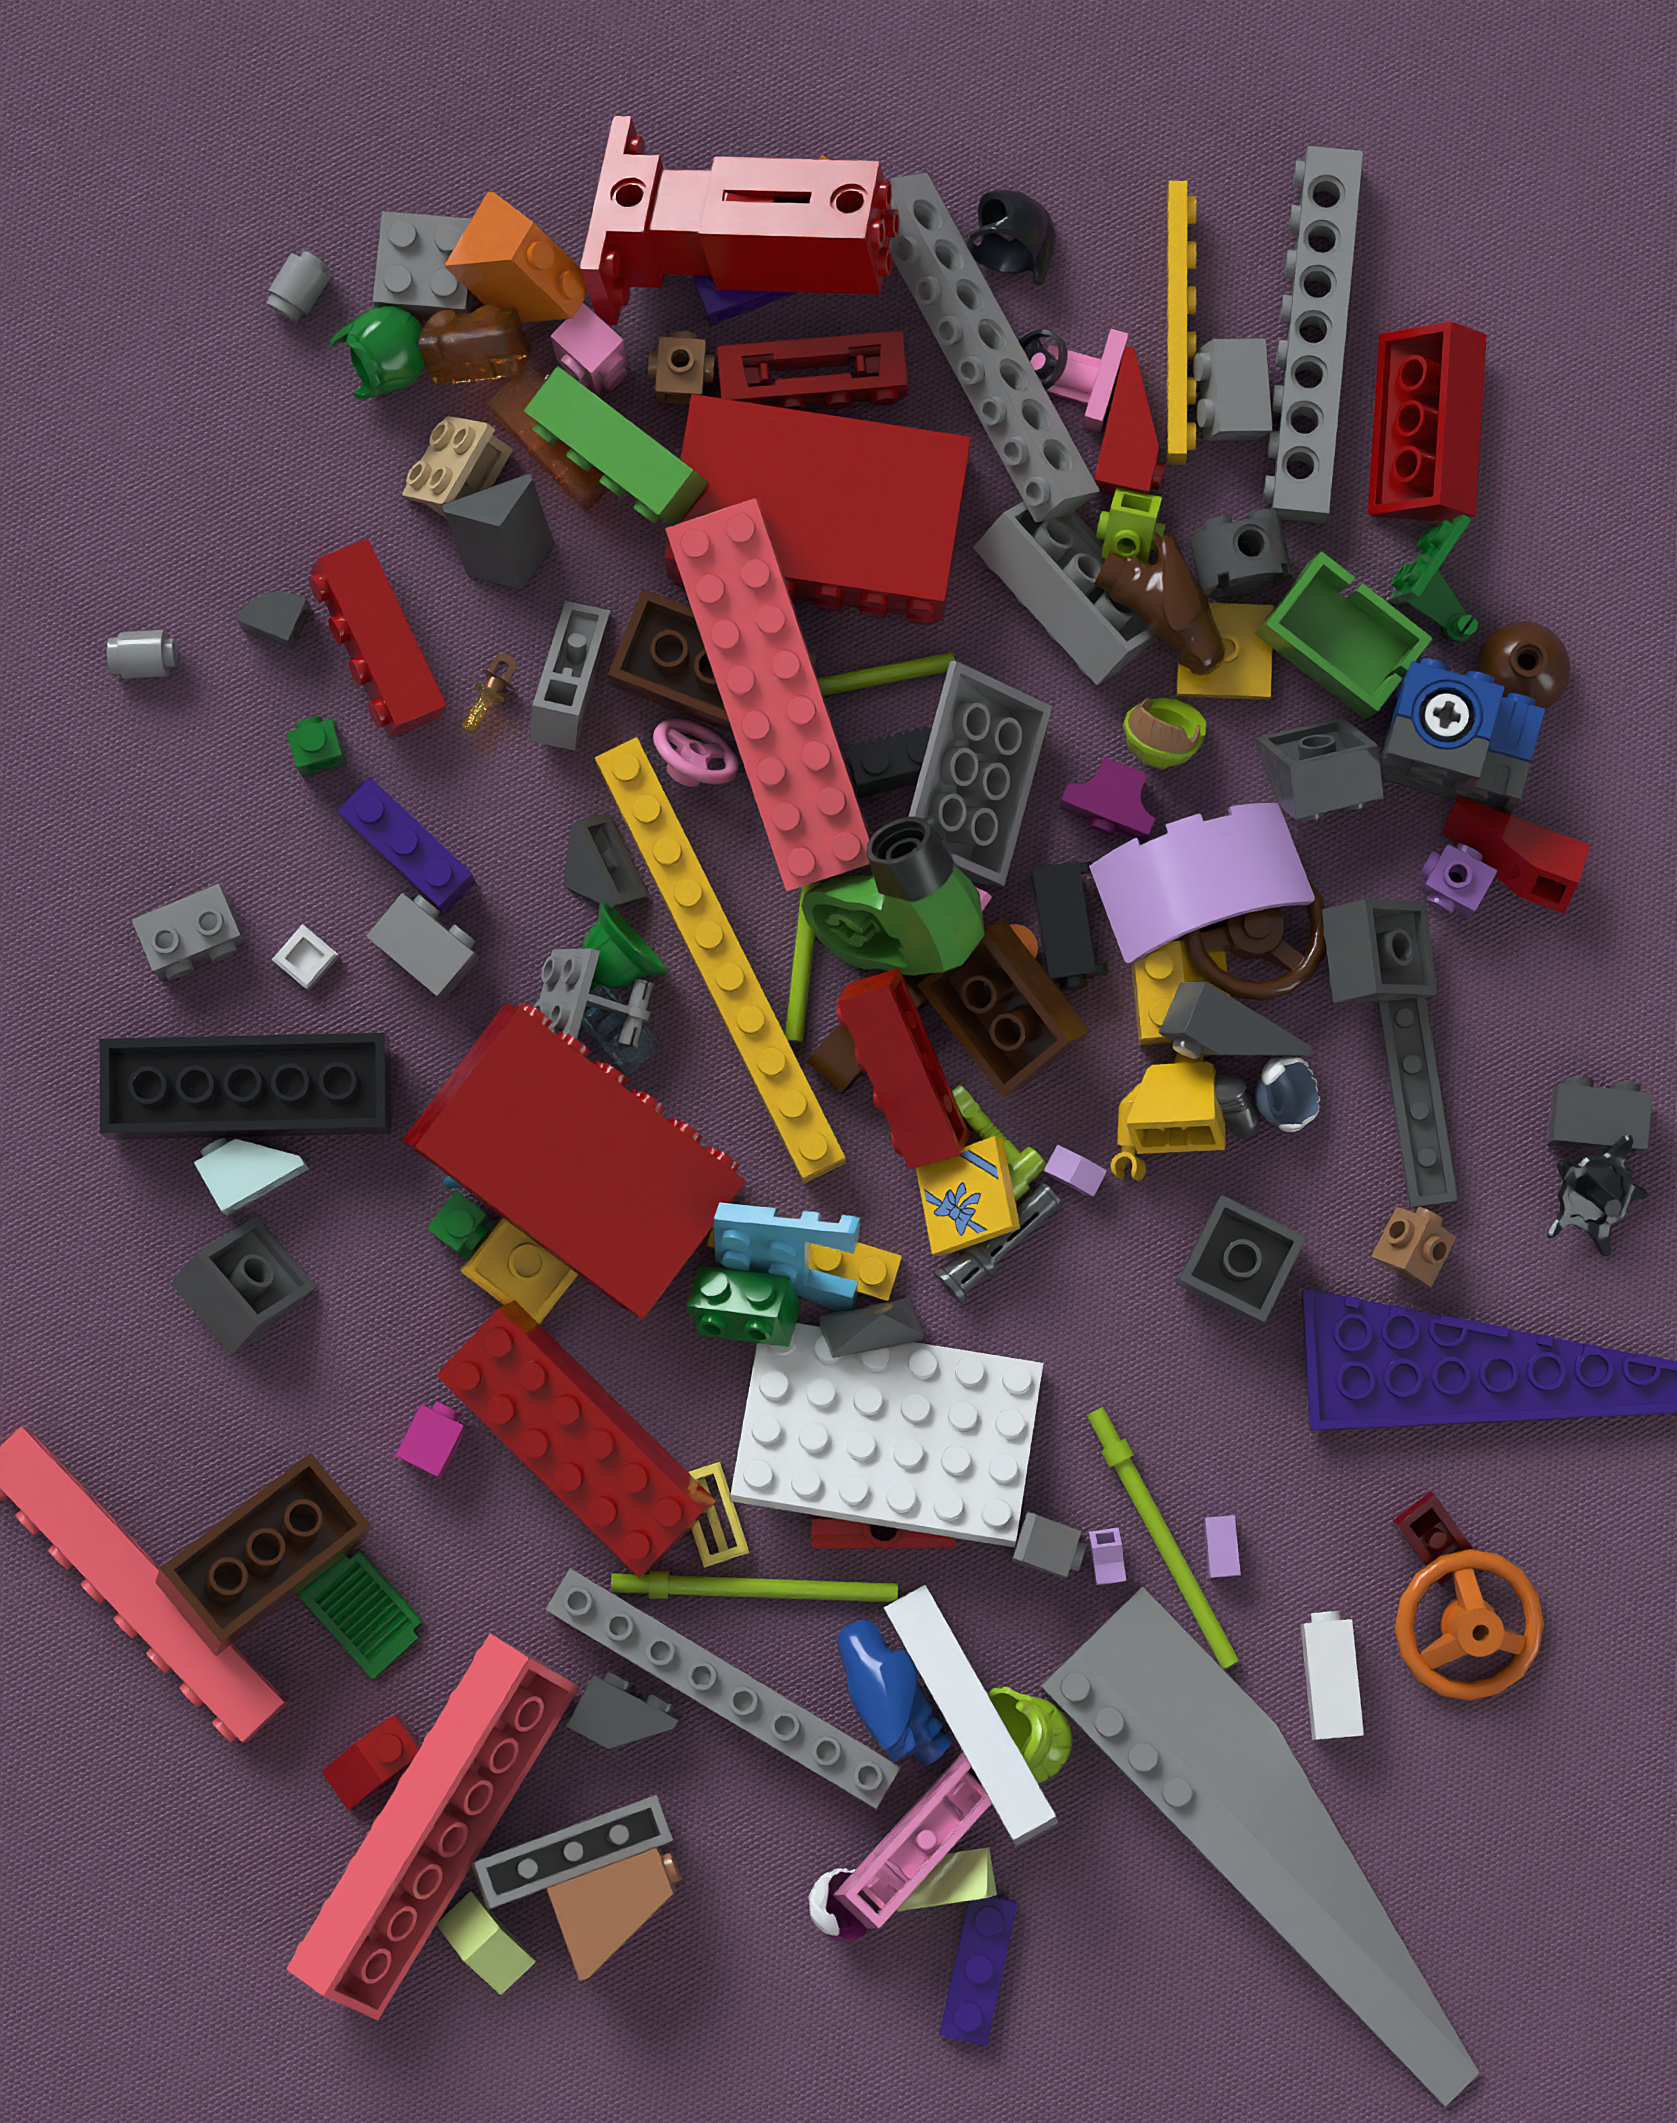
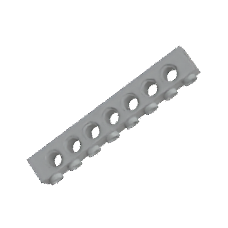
M1307 146L1304 161H1295L1293 188L1301 189L1300 206L1291 205L1288 232L1296 233L1297 238L1295 250H1287L1284 278H1293L1291 295L1282 296L1280 323H1288L1287 340H1278L1276 368H1284L1283 384L1274 385L1271 413L1280 414L1278 431L1273 430L1269 432L1267 458L1275 459L1274 476H1265L1263 504H1271V509L1276 510L1277 519L1325 524L1329 515L1363 151ZM1318 192H1328L1335 197L1337 203L1332 207L1324 208L1317 205L1312 196ZM1315 236H1322L1331 242L1333 248L1324 253L1316 252L1310 247L1308 240ZM1310 281H1319L1327 287L1328 294L1320 298L1312 297L1307 294L1304 285ZM1305 326H1315L1322 331L1324 339L1317 343H1310L1301 337L1299 331ZM1301 371H1311L1317 375L1320 384L1314 388H1304L1298 384L1295 375ZM1297 416H1307L1314 422L1316 429L1307 434L1299 433L1292 427L1291 420ZM1293 461H1302L1309 466L1311 475L1305 479H1296L1288 473L1286 466Z
M922 173L890 178L889 180L892 185L891 206L892 209H898L900 219L898 236L896 238L891 237L889 245L897 268L1035 523L1071 515L1100 492L1098 486L968 250L929 175Z
M571 1568L545 1609L877 1809L901 1766Z

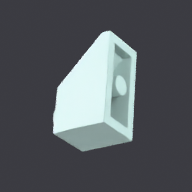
M226 1138L216 1140L200 1151L203 1157L194 1162L221 1212L227 1216L309 1170L305 1160L298 1155L238 1139L227 1142Z

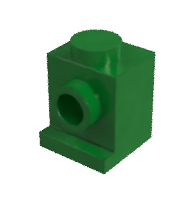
M321 716L307 718L297 722L295 730L286 732L296 768L302 778L347 765L334 719L323 721Z
M456 1191L427 1229L467 1261L496 1223L485 1212Z

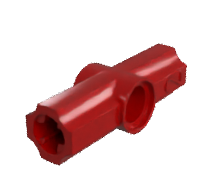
M812 1515V1549L887 1550L956 1548V1538L898 1529L895 1537L889 1541H879L871 1534L870 1524Z

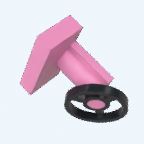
M1046 329L1032 331L1020 339L1019 343L1023 350L1030 343L1032 345L1033 352L1029 355L1028 359L1046 393L1088 405L1084 416L1083 428L1101 432L1121 365L1124 348L1127 344L1128 333L1110 329L1102 359L1067 350L1063 339ZM1051 337L1056 341L1058 347L1049 345L1048 350H1045L1039 338Z

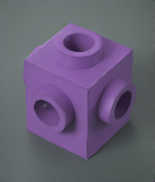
M1458 843L1456 848L1447 844L1441 855L1432 851L1419 876L1427 880L1421 892L1429 896L1427 903L1437 910L1449 915L1455 910L1470 919L1498 870L1481 862L1483 856L1475 849ZM1449 875L1458 877L1461 883L1453 882Z

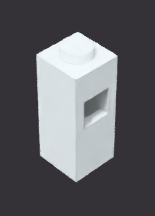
M1340 1611L1311 1613L1312 1623H1305L1300 1626L1312 1740L1364 1735L1352 1619L1340 1620Z

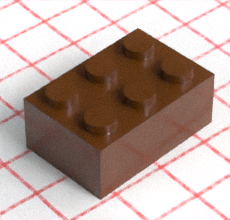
M1002 920L984 928V937L961 966L940 973H930L917 986L1000 1095L1005 1097L1028 1085L1091 1031L1007 921Z

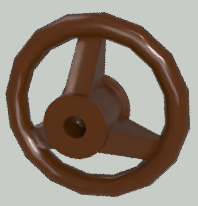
M1308 879L1315 900L1309 905H1305L1311 928L1309 946L1304 955L1282 939L1284 921L1276 907L1228 918V923L1225 927L1204 933L1197 929L1183 935L1188 957L1206 981L1233 997L1263 1001L1288 995L1312 978L1326 954L1327 948L1323 934L1324 924L1322 909H1325L1322 896ZM1230 951L1241 959L1260 957L1289 972L1280 978L1263 982L1237 979L1220 969L1208 953Z

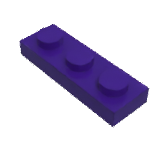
M993 1896L968 1901L939 2035L987 2046L1018 1902Z

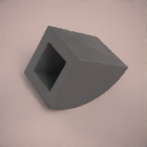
M281 591L270 592L249 602L242 609L236 620L242 630L294 650L312 608L307 598L297 594Z

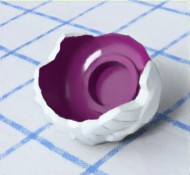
M839 1868L825 1873L816 1881L809 1895L810 1915L813 1922L826 1936L838 1942H854L866 1935L868 1931L833 1896L855 1869L848 1871L846 1868Z

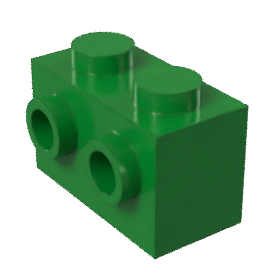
M699 1266L687 1308L699 1336L789 1347L801 1305L791 1279L788 1276Z

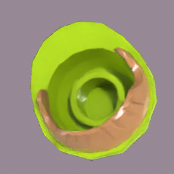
M1145 698L1140 704L1127 712L1123 724L1127 747L1143 765L1160 770L1185 763L1201 747L1206 735V721L1201 713L1190 704L1170 698Z

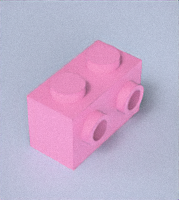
M584 303L581 304L573 319H566L551 335L556 360L564 367V371L598 396L605 388L608 391H612L625 378L628 372L625 369L628 365L624 340Z

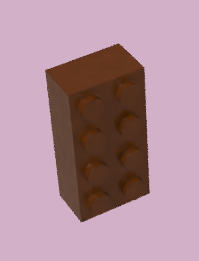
M642 589L609 670L608 678L610 685L733 733L692 608ZM809 653L817 673L819 668L818 656Z
M309 1453L160 1567L155 1583L214 1655L217 1656L365 1541L371 1525L316 1458Z

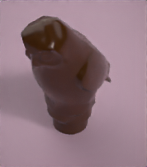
M1157 532L1153 535L1152 539L1158 556L1157 563L1153 565L1144 563L1137 557L1129 556L1127 559L1110 551L1094 584L1110 592L1109 596L1113 602L1133 609L1156 638L1178 651V662L1189 668L1193 674L1199 676L1208 675L1219 668L1224 660L1226 648L1213 619L1207 597L1188 567L1174 535L1170 536L1167 534L1160 537Z

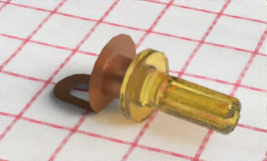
M506 653L497 654L487 670L482 669L488 675V678L484 685L476 683L474 686L480 694L461 724L462 728L467 730V732L476 733L494 701L500 704L504 702V697L500 695L504 686L515 692L517 691L508 683L516 669V661ZM499 661H503L509 666L503 677H499L493 672Z

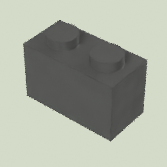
M1565 1077V1084L1558 1083L1552 1088L1547 1145L1608 1151L1622 1136L1631 1135L1634 1142L1628 1153L1641 1155L1648 1150L1653 1093L1641 1092L1640 1084L1613 1082L1612 1089L1593 1087V1079Z

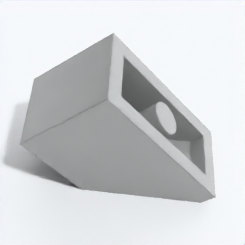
M1027 1512L1011 1561L1066 1579L1070 1569L1079 1571L1087 1544L1078 1542L1081 1531Z

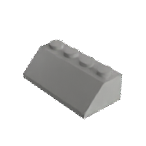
M1023 501L1003 512L973 546V549L982 557L985 565L992 572L996 573L1015 594L1018 602L1026 607L1045 627L1048 635L1058 642L1073 658L1081 672L1089 676L1098 685L1122 670L1157 638L1148 630L1133 609L1113 602L1109 596L1110 592L1094 584L1106 560L1101 558L1104 543L1096 538V534L1077 513L1073 512L1071 515L1035 523Z

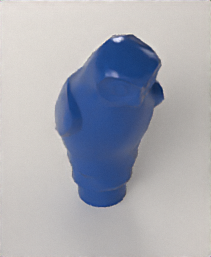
M861 1620L846 1625L837 1636L838 1649L847 1675L848 1694L860 1720L869 1733L887 1752L892 1762H896L905 1755H914L923 1766L930 1765L950 1747L952 1739L942 1729L943 1723L934 1714L933 1706L927 1701L922 1691L912 1658L903 1650L894 1652L889 1649L878 1627L872 1621Z

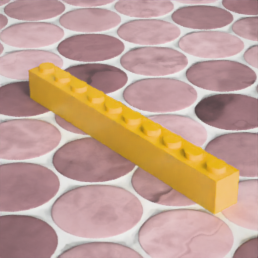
M633 738L594 757L602 778L803 1184L846 1164L845 1156L638 738Z

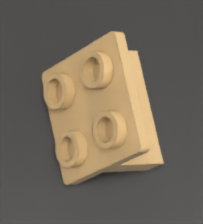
M447 416L444 421H441L433 429L429 438L430 445L421 461H418L410 469L406 479L407 485L402 495L411 501L425 503L445 517L441 505L491 488L513 449L492 435L495 429L489 424Z

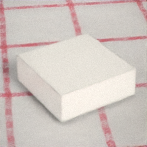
M302 924L272 960L307 991H310L340 956Z

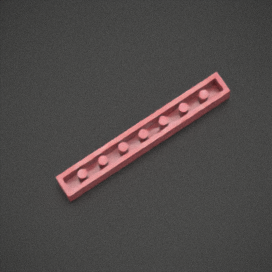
M20 1426L0 1446V1500L3 1501L9 1497L20 1509L15 1516L23 1526L33 1535L41 1531L53 1543L48 1551L65 1569L68 1570L72 1565L76 1567L86 1578L81 1583V1586L97 1603L101 1604L106 1599L115 1608L118 1614L113 1618L114 1621L132 1639L139 1634L151 1646L146 1654L164 1673H167L172 1668L184 1681L179 1686V1689L196 1707L199 1708L205 1703L217 1716L212 1721V1724L228 1741L232 1743L238 1738L242 1743H248L289 1701L233 1643L217 1656L214 1655L155 1583L160 1566L30 1429Z

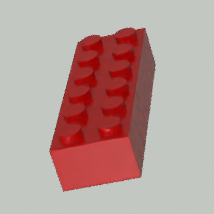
M515 1300L498 1308L436 1375L639 1578L654 1568L717 1502Z

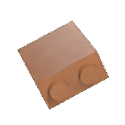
M660 1845L547 1888L579 1981L591 1977L677 1892L674 1882L680 1881L682 1876L673 1852L664 1854Z

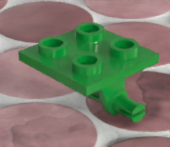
M1464 514L1449 521L1444 519L1437 527L1432 524L1424 532L1416 545L1421 552L1412 565L1406 562L1396 573L1390 584L1395 590L1387 600L1394 606L1404 602L1409 603L1441 627L1443 638L1447 636L1446 640L1462 642L1469 639L1478 628L1477 619H1471L1472 615L1466 614L1438 570L1471 521Z

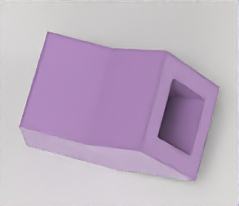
M1058 1144L1044 1169L1051 1178L1083 1195L1094 1197L1107 1172L1104 1168Z
M1119 1528L1090 1531L1089 1537L1096 1586L1125 1582L1126 1574Z

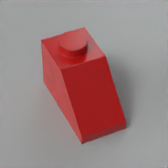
M394 1714L354 1743L321 1772L346 1808L351 1810L406 1770L422 1745L402 1717Z

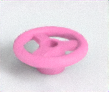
M676 718L662 721L655 728L653 734L654 745L661 757L668 763L666 766L668 774L680 784L689 787L698 786L700 782L718 785L728 783L737 776L739 761L735 751L713 730L690 720ZM681 733L694 736L707 744H702L701 742L696 740H690ZM668 741L677 746L676 750L671 747ZM711 758H722L725 762V768L722 770H708L707 765Z

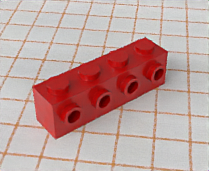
M368 538L317 558L310 572L312 576L309 577L311 590L319 603L324 601L331 615V618H329L331 633L338 644L344 643L351 658L348 661L350 673L358 686L364 685L371 700L368 702V709L375 725L378 728L383 727L390 739L439 719L447 704Z
M897 968L847 984L837 1001L836 1011L838 1020L843 1029L849 1030L855 1043L854 1051L857 1064L861 1071L867 1072L873 1085L875 1106L881 1114L885 1113L891 1127L890 1136L894 1150L898 1155H903L909 1170L961 1155L970 1137V1133L900 969Z

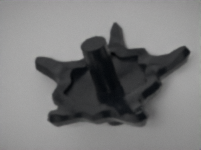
M1631 1135L1622 1136L1601 1156L1583 1157L1578 1164H1573L1566 1160L1557 1161V1169L1562 1178V1184L1557 1194L1560 1208L1555 1220L1547 1230L1549 1239L1558 1235L1563 1227L1574 1225L1577 1229L1588 1233L1601 1255L1607 1257L1611 1255L1609 1240L1611 1224L1625 1217L1628 1212L1629 1203L1636 1199L1647 1198L1648 1196L1645 1188L1632 1183V1170L1625 1166L1626 1155L1634 1142Z

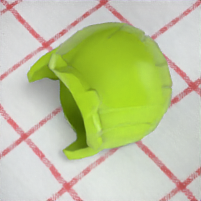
M1007 1686L990 1690L987 1695L1036 1782L1039 1784L1048 1780L1049 1777H1053L1063 1767V1764L1066 1763L1072 1748V1730L1065 1715L1057 1706L1046 1699L1020 1694Z

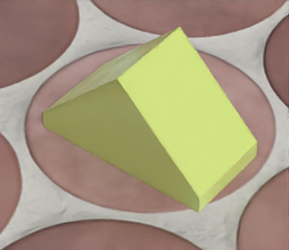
M472 1891L436 1924L462 1960L500 1995L537 1962L489 1909L487 1910L483 1902Z

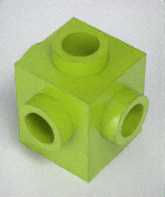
M1117 487L1110 512L1101 511L1096 538L1104 540L1101 558L1106 559L1110 551H1113L1127 559L1129 556H1133L1144 563H1148L1151 550L1157 551L1152 539L1153 535L1157 532L1160 537H1163L1166 524L1157 523L1162 497Z

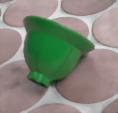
M602 902L599 907V920L589 930L582 949L592 948L600 951L590 990H594L599 985L610 989L624 988L634 984L635 979L641 980L648 974H669L668 968L615 908H609L608 903Z

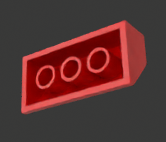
M1452 321L1379 334L1367 515L1382 518L1438 522L1444 519L1451 520L1463 514L1467 517L1476 516L1487 334Z

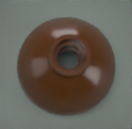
M1516 622L1497 629L1486 639L1477 657L1476 672L1490 675L1495 678L1494 684L1504 686L1502 697L1507 698L1510 693L1525 695L1536 701L1535 706L1545 708L1546 710L1561 697L1567 687L1570 677V661L1564 644L1551 630L1532 622ZM1522 655L1532 656L1535 660V668L1532 670L1522 669L1518 664V658Z

